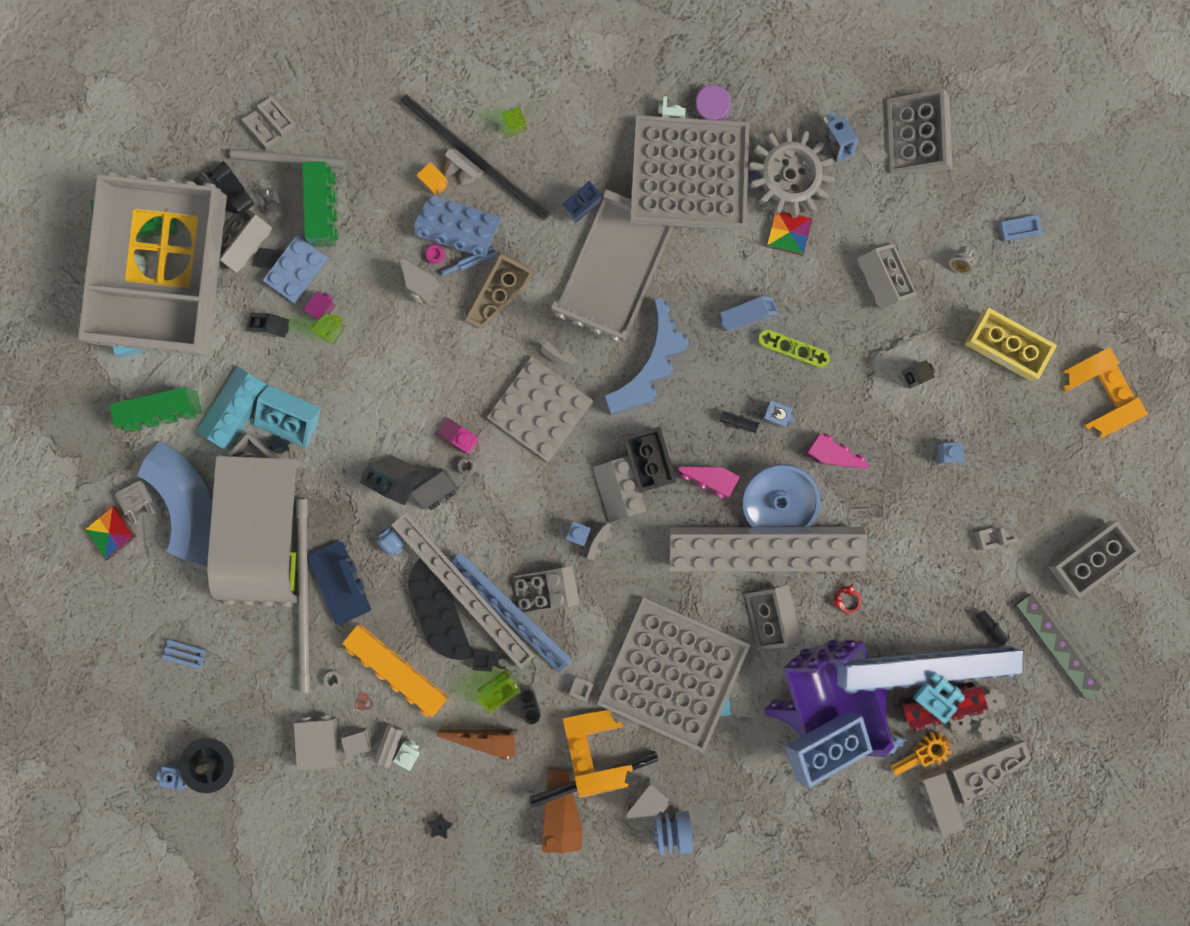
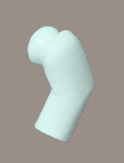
M134 253L137 266L143 274H146L148 265L145 258Z

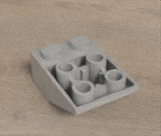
M573 566L512 576L517 606L524 613L565 608L579 604Z

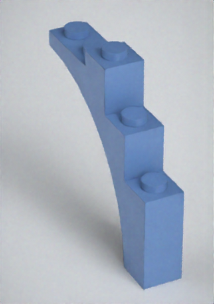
M662 297L654 301L658 332L651 357L642 371L631 382L621 389L605 395L611 415L654 402V397L657 396L654 385L650 386V383L670 377L671 371H673L671 361H667L666 358L687 351V346H689L687 336H683L681 331L673 332L676 330L673 319L669 320V305L667 301H663Z

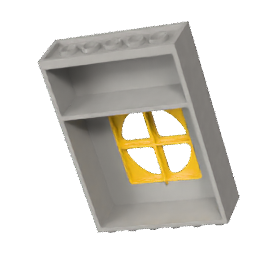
M108 172L105 175H97L78 340L96 345L209 356L227 196L220 189H217L214 184L203 183V186H200L191 181H184L181 184L176 183L172 179H164L163 182L157 181L153 177H144V179H137L133 175L118 177L117 174ZM154 217H162L161 239L158 244L136 241L139 230L147 221ZM171 219H179L188 228L192 238L191 247L170 246L168 244ZM135 250H149L159 253L157 273L154 279L146 277L140 271L134 256ZM168 253L190 255L191 260L181 275L172 280L164 279L166 256Z

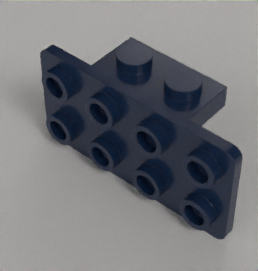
M342 541L308 555L309 563L336 625H341L371 611V606L364 592V583L361 578H358L356 564L350 559Z

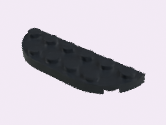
M419 558L411 570L408 588L427 642L436 652L444 657L455 660L473 658L474 654L451 592Z

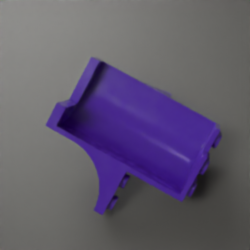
M836 639L829 640L826 644L801 650L800 654L791 659L783 668L793 700H772L764 709L766 716L785 722L802 737L841 714L850 711L863 718L873 751L866 756L886 757L894 748L886 718V695L888 689L881 687L875 688L874 691L860 689L855 693H849L837 685L838 663L868 659L863 641L850 639L838 642Z

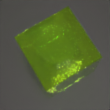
M520 106L502 113L510 137L528 131Z

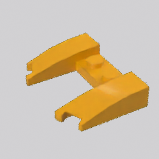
M1110 347L1063 371V374L1069 373V385L1064 386L1065 392L1098 375L1116 407L1084 425L1088 430L1093 426L1102 432L1098 436L1099 438L1109 435L1148 414L1139 397L1135 398L1117 366L1119 362Z
M610 710L563 718L580 798L626 788L629 785L624 782L627 771L632 772V765L599 772L594 771L587 736L623 728V724L620 721L616 723L610 716L612 713Z

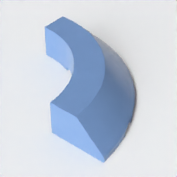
M158 442L145 457L137 476L156 488L168 507L171 519V538L167 552L184 560L208 567L213 503L207 489L208 487L191 462L187 461L172 447Z

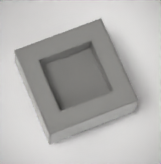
M576 676L569 695L587 702L594 683Z

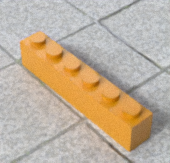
M361 624L357 625L342 643L346 646L344 649L349 654L357 655L360 658L361 664L367 668H373L375 670L374 674L377 677L390 682L389 686L394 691H401L405 695L404 698L409 703L418 705L420 712L428 717L430 715L433 717L449 698L447 694Z

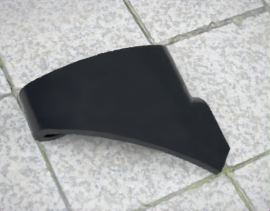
M224 160L208 172L205 171L193 179L196 185L203 186V183L214 184L217 189H220L227 196L225 211L241 215L255 205L248 192Z

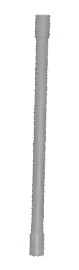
M308 499L296 500L299 620L298 691L299 693H309Z

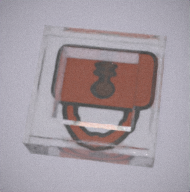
M358 691L352 710L371 716L377 697Z

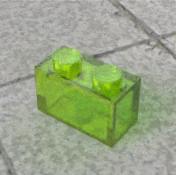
M507 668L476 690L477 701L490 714L521 692L519 681Z

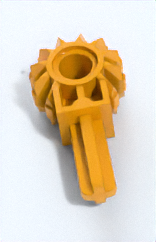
M932 731L929 732V738L922 735L925 741H919L918 745L912 747L914 753L891 765L893 773L899 775L919 763L925 767L929 764L933 765L934 762L941 765V759L948 761L945 755L952 754L948 750V748L952 747V744L947 742L948 737L942 736L940 732L934 735ZM934 744H938L939 749L936 752H931V747Z

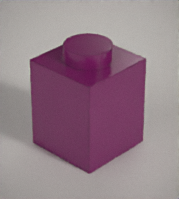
M317 291L304 307V310L323 323L336 305L332 302L334 299L326 292L322 295Z

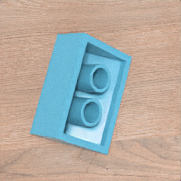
M268 385L258 397L254 426L306 448L319 421L321 407Z

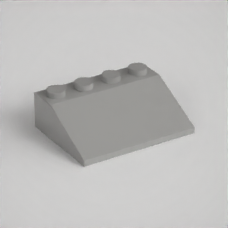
M943 88L887 99L890 173H930L952 170L950 101L946 90Z

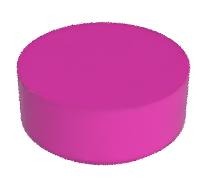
M431 245L426 249L425 256L431 264L437 265L443 262L445 252L441 246Z

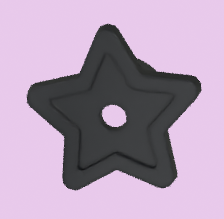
M275 435L274 439L266 441L274 453L282 454L285 451H290L288 445L291 441L281 439L277 435Z
M439 814L436 820L428 821V825L432 828L431 837L434 838L439 835L447 839V830L453 823L447 822L443 814Z

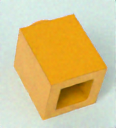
M431 162L417 174L418 179L434 195L442 193L447 188V178Z

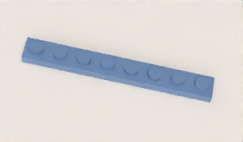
M459 553L451 563L492 609L552 667L560 672L569 664L572 659L466 557Z

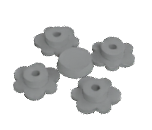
M995 689L990 690L989 694H985L988 710L992 709L993 712H998L999 709L1006 707L1004 694L999 693ZM983 710V714L973 716L972 713L964 715L965 718L953 721V719H949L951 730L956 731L959 735H963L966 733V730L971 729L969 724L971 718L975 721L981 720L978 732L982 733L981 737L986 741L997 739V734L1001 732V727L996 724L994 719H984L986 710Z

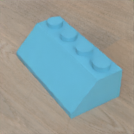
M237 366L197 431L219 447L231 450L254 413L258 397L267 388L268 384Z

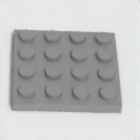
M531 357L487 418L549 463L591 406L593 400L534 357Z

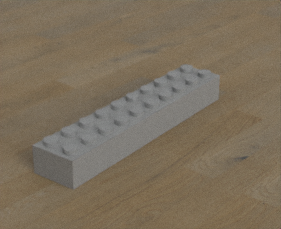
M669 527L670 572L865 571L867 534L862 527Z

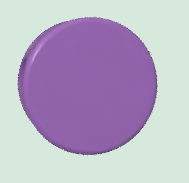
M709 85L704 87L696 97L695 111L697 116L703 120L722 121L726 118L730 109V96L721 86Z

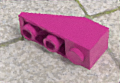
M821 433L818 434L805 453L823 465L866 469L869 464L865 463L866 459L859 454L853 455L849 452L850 449L841 443L840 445L833 442L834 438L826 433L823 435Z
M678 467L677 469L680 472V477L687 481L690 478L697 481L696 485L704 490L707 487L714 490L713 494L721 499L724 496L727 498L730 496L739 479L738 475L724 468Z

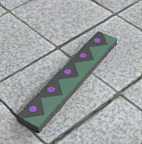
M1033 594L1027 595L1015 604L1084 699L1087 700L1102 689Z

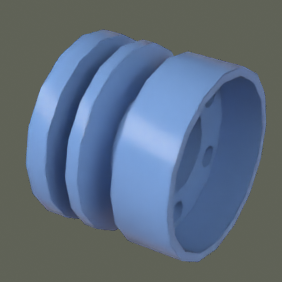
M676 812L675 821L672 822L668 813H665V822H661L660 813L655 815L653 825L654 839L659 856H664V847L667 846L669 856L673 853V846L678 847L680 855L692 854L693 844L689 812Z

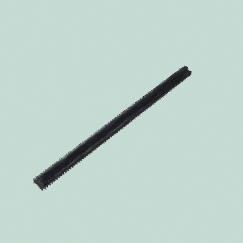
M406 93L400 99L401 103L405 104L415 115L423 119L426 124L430 125L444 139L446 138L451 145L453 144V146L457 147L456 149L475 162L474 164L482 168L485 173L500 183L503 188L518 198L521 203L536 213L539 218L544 221L550 216L549 212L545 211L546 208L540 207L537 201L534 202L535 199L529 198L530 195L526 194V192L524 193V190L522 192L519 186L516 187L517 184L511 183L512 180L508 179V177L506 178V175L504 177L501 171L498 172L499 169H495L490 162L488 163V160L486 162V159L484 160L481 154H477L476 150L472 149V147L470 148V145L468 147V144L466 145L463 139H459L458 135L454 134V132L452 133V131L450 132L447 126L445 127L443 123L441 124L440 120L438 121L436 117H432V114L429 111L427 112V110L425 111V108L421 107L411 96H407Z

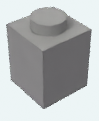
M367 729L345 735L341 738L340 748L346 757L369 751L372 748Z

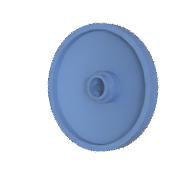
M773 464L759 470L748 481L742 497L743 511L751 527H810L817 518L821 503L820 493L813 478L803 469L791 464Z

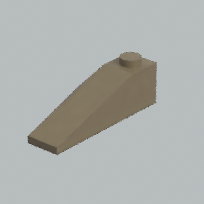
M499 249L486 273L465 321L483 329L501 309L526 288L535 271L516 257Z

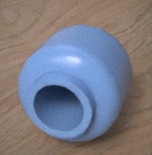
M388 526L377 535L379 537L377 544L385 554L391 555L394 553L396 556L404 550L403 545L405 541L393 527Z

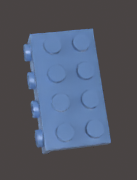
M429 194L415 222V235L486 258L491 242L501 223V217Z

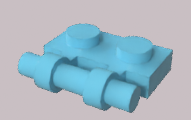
M933 672L930 678L934 681V685L931 687L925 683L913 698L946 724L958 709L952 703L955 699L962 702L965 696L960 693V689L956 686L950 685L943 675ZM942 688L948 692L945 698L939 693Z

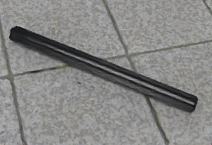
M652 751L604 770L632 765L633 771L655 763L659 758L656 751ZM576 780L531 796L529 798L531 806L536 807L577 792Z

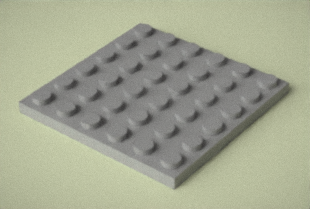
M636 115L630 223L746 230L749 122Z
M643 597L597 705L704 753L750 644Z

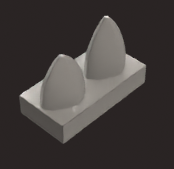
M456 148L448 149L446 152L445 176H450L461 168V185L470 184L475 179L481 178L484 171Z

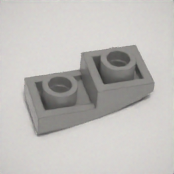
M606 524L599 531L590 547L587 559L595 560V556L599 557L602 546H599L598 542L606 543L607 539L611 540L613 529L610 528L611 524Z

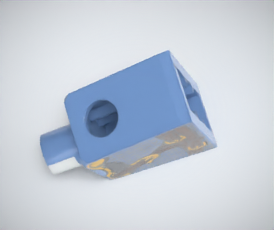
M833 112L827 114L824 117L826 122L824 136L836 162H839L854 155L858 137L844 116L836 118Z

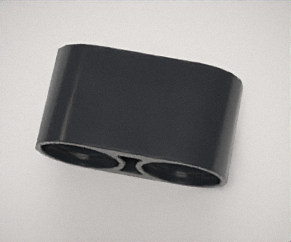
M524 686L518 693V702L524 721L527 724L533 725L539 721L541 709L535 690L530 686ZM529 691L532 694V699L524 700L522 692ZM529 710L537 712L535 719L528 718L527 712Z

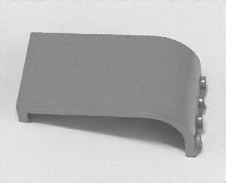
M606 189L602 204L566 288L558 303L554 301L551 310L554 316L559 319L565 320L567 318L572 320V324L583 327L584 325L591 328V332L598 335L603 333L608 335V339L619 343V341L624 342L629 334L674 226L630 223L631 199Z
M216 456L208 552V583L212 597L215 600H222V604L234 605L235 601H242V605H254V602H261V606H273V603H280L281 607H292V603H298V596L293 595L290 588L289 559L296 470H299V461L295 459Z

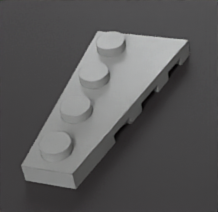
M1021 739L951 768L950 770L963 804L965 806L970 804L973 798L977 795L981 796L988 787L999 783L1002 777L1008 773L1011 774L1031 758L1025 742Z

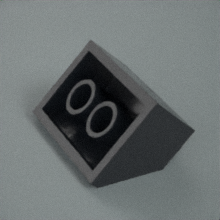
M660 426L623 437L639 493L677 482Z
M390 455L368 465L362 473L360 483L388 499L405 505L422 470Z

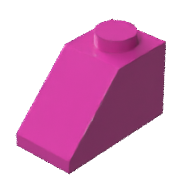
M449 418L446 419L437 433L468 454L471 453L480 439Z

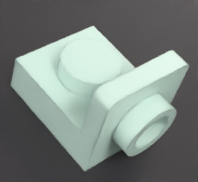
M663 96V102H659L658 114H662V117L685 118L686 108L678 105L667 107V96Z
M405 740L393 762L410 771L422 749L419 748L418 743L412 740Z

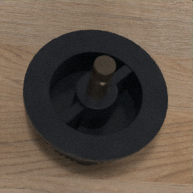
M201 738L190 743L180 757L179 771L181 778L190 789L199 793H213L222 789L230 781L234 771V758L230 749L223 742L213 738Z

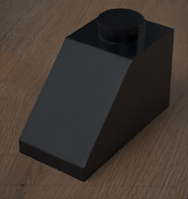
M250 313L246 331L285 338L289 330V319L270 313Z
M927 360L902 371L909 389L935 377V370Z

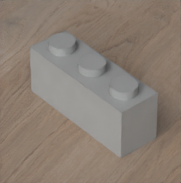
M940 769L919 776L921 783H918L921 794H925L927 801L924 803L927 812L932 815L931 825L933 830L942 837L965 830L946 773Z

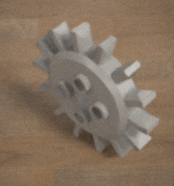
M788 128L783 132L784 143L781 144L778 143L774 134L771 133L766 139L772 150L768 152L763 147L757 145L753 151L764 160L762 164L751 162L748 165V170L760 172L761 177L752 181L749 187H764L766 193L761 196L758 203L760 205L764 204L772 197L777 201L774 207L775 215H778L783 210L784 204L791 206L792 218H796L800 212L799 203L802 202L809 213H812L817 209L811 199L812 195L817 196L822 201H825L830 196L819 186L821 183L832 184L835 181V177L822 174V168L828 167L834 161L833 158H826L820 161L816 155L822 150L823 142L816 144L813 149L806 146L809 132L805 131L799 138V142H792V132ZM782 160L787 162V166L782 164ZM799 169H801V170L803 171V173H804L803 175H800V174H799V172H798ZM786 170H791L794 173V179L786 177ZM774 177H778L779 182L774 181ZM790 186H794L796 190L792 191Z

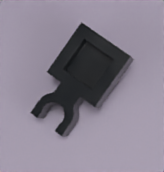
M474 650L472 670L492 672L493 666L499 669H506V666L499 664V660L507 659V656L495 658L493 657V651Z

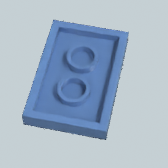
M296 235L263 281L296 304L329 258Z

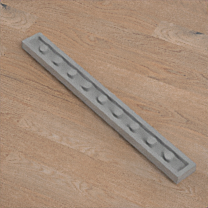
M406 512L391 525L519 669H522L535 657Z

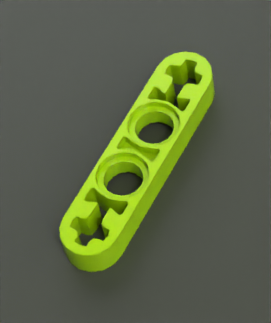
M764 330L758 336L759 345L768 350L817 368H823L829 363V354L817 347L771 330ZM768 334L770 335L769 338L774 341L776 337L779 338L776 348L773 347L774 343L771 341L765 344L762 336L765 337ZM781 341L789 342V350H781L779 346ZM800 347H804L808 351V355L804 358L800 357L797 353ZM812 351H815L813 355L818 357L820 356V354H822L823 359H825V362L823 361L819 364L818 359L814 357L811 358V361L808 359L810 358Z

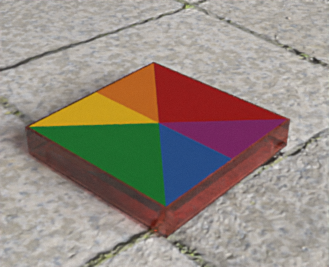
M781 211L778 215L774 214L766 247L803 256L813 218L801 215L792 218L791 213Z
M112 506L85 528L105 560L112 558L136 538V535L117 506Z

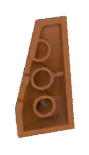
M439 729L437 732V737L493 756H500V759L503 760L511 759V756L516 754V730Z
M548 768L547 790L570 782L568 770ZM571 793L545 803L542 852L566 853L581 850L583 829L574 794Z

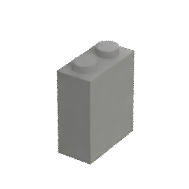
M321 715L319 719H311V716L300 717V720L294 723L297 770L337 767L340 764L337 717L331 718V715Z

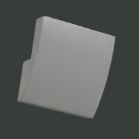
M273 96L257 105V110L242 119L244 126L266 151L296 127V123Z

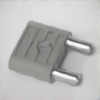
M143 481L135 482L115 494L124 515L128 516L132 525L138 523L134 512L143 507L146 508L150 516L156 513L151 504L153 500Z

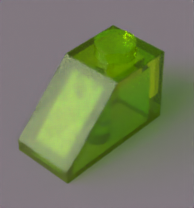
M326 313L311 326L310 330L334 345L346 325L342 323L343 319L333 313L331 316Z

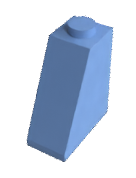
M761 296L721 312L722 318H720V321L726 331H734L778 316L779 314L773 297Z

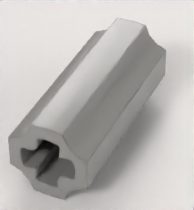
M390 724L387 725L374 763L388 768L391 766L403 733L402 728Z

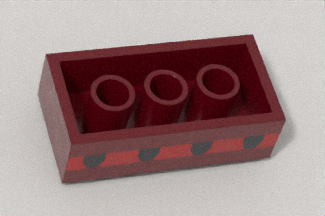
M974 680L954 685L960 689V693L965 698L962 702L955 699L952 703L958 709L950 719H953V721L965 718L964 715L972 713L973 716L983 714V710L988 709L983 688L978 682ZM942 689L939 693L945 698L948 692ZM914 696L899 700L905 722L910 729L917 731L926 728L925 725L932 723L934 726L944 724L913 698Z

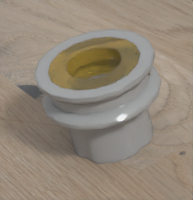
M967 246L960 247L958 252L951 256L949 267L956 273L970 274L975 266V251Z

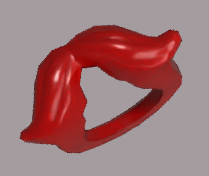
M854 584L841 587L834 595L833 606H838L846 614L854 613L861 607L862 598L853 588ZM843 592L856 596L858 600L857 606L851 610L846 609L840 593Z

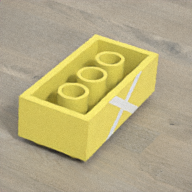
M991 308L982 311L964 344L1029 381L1040 378L1057 347L1056 344Z

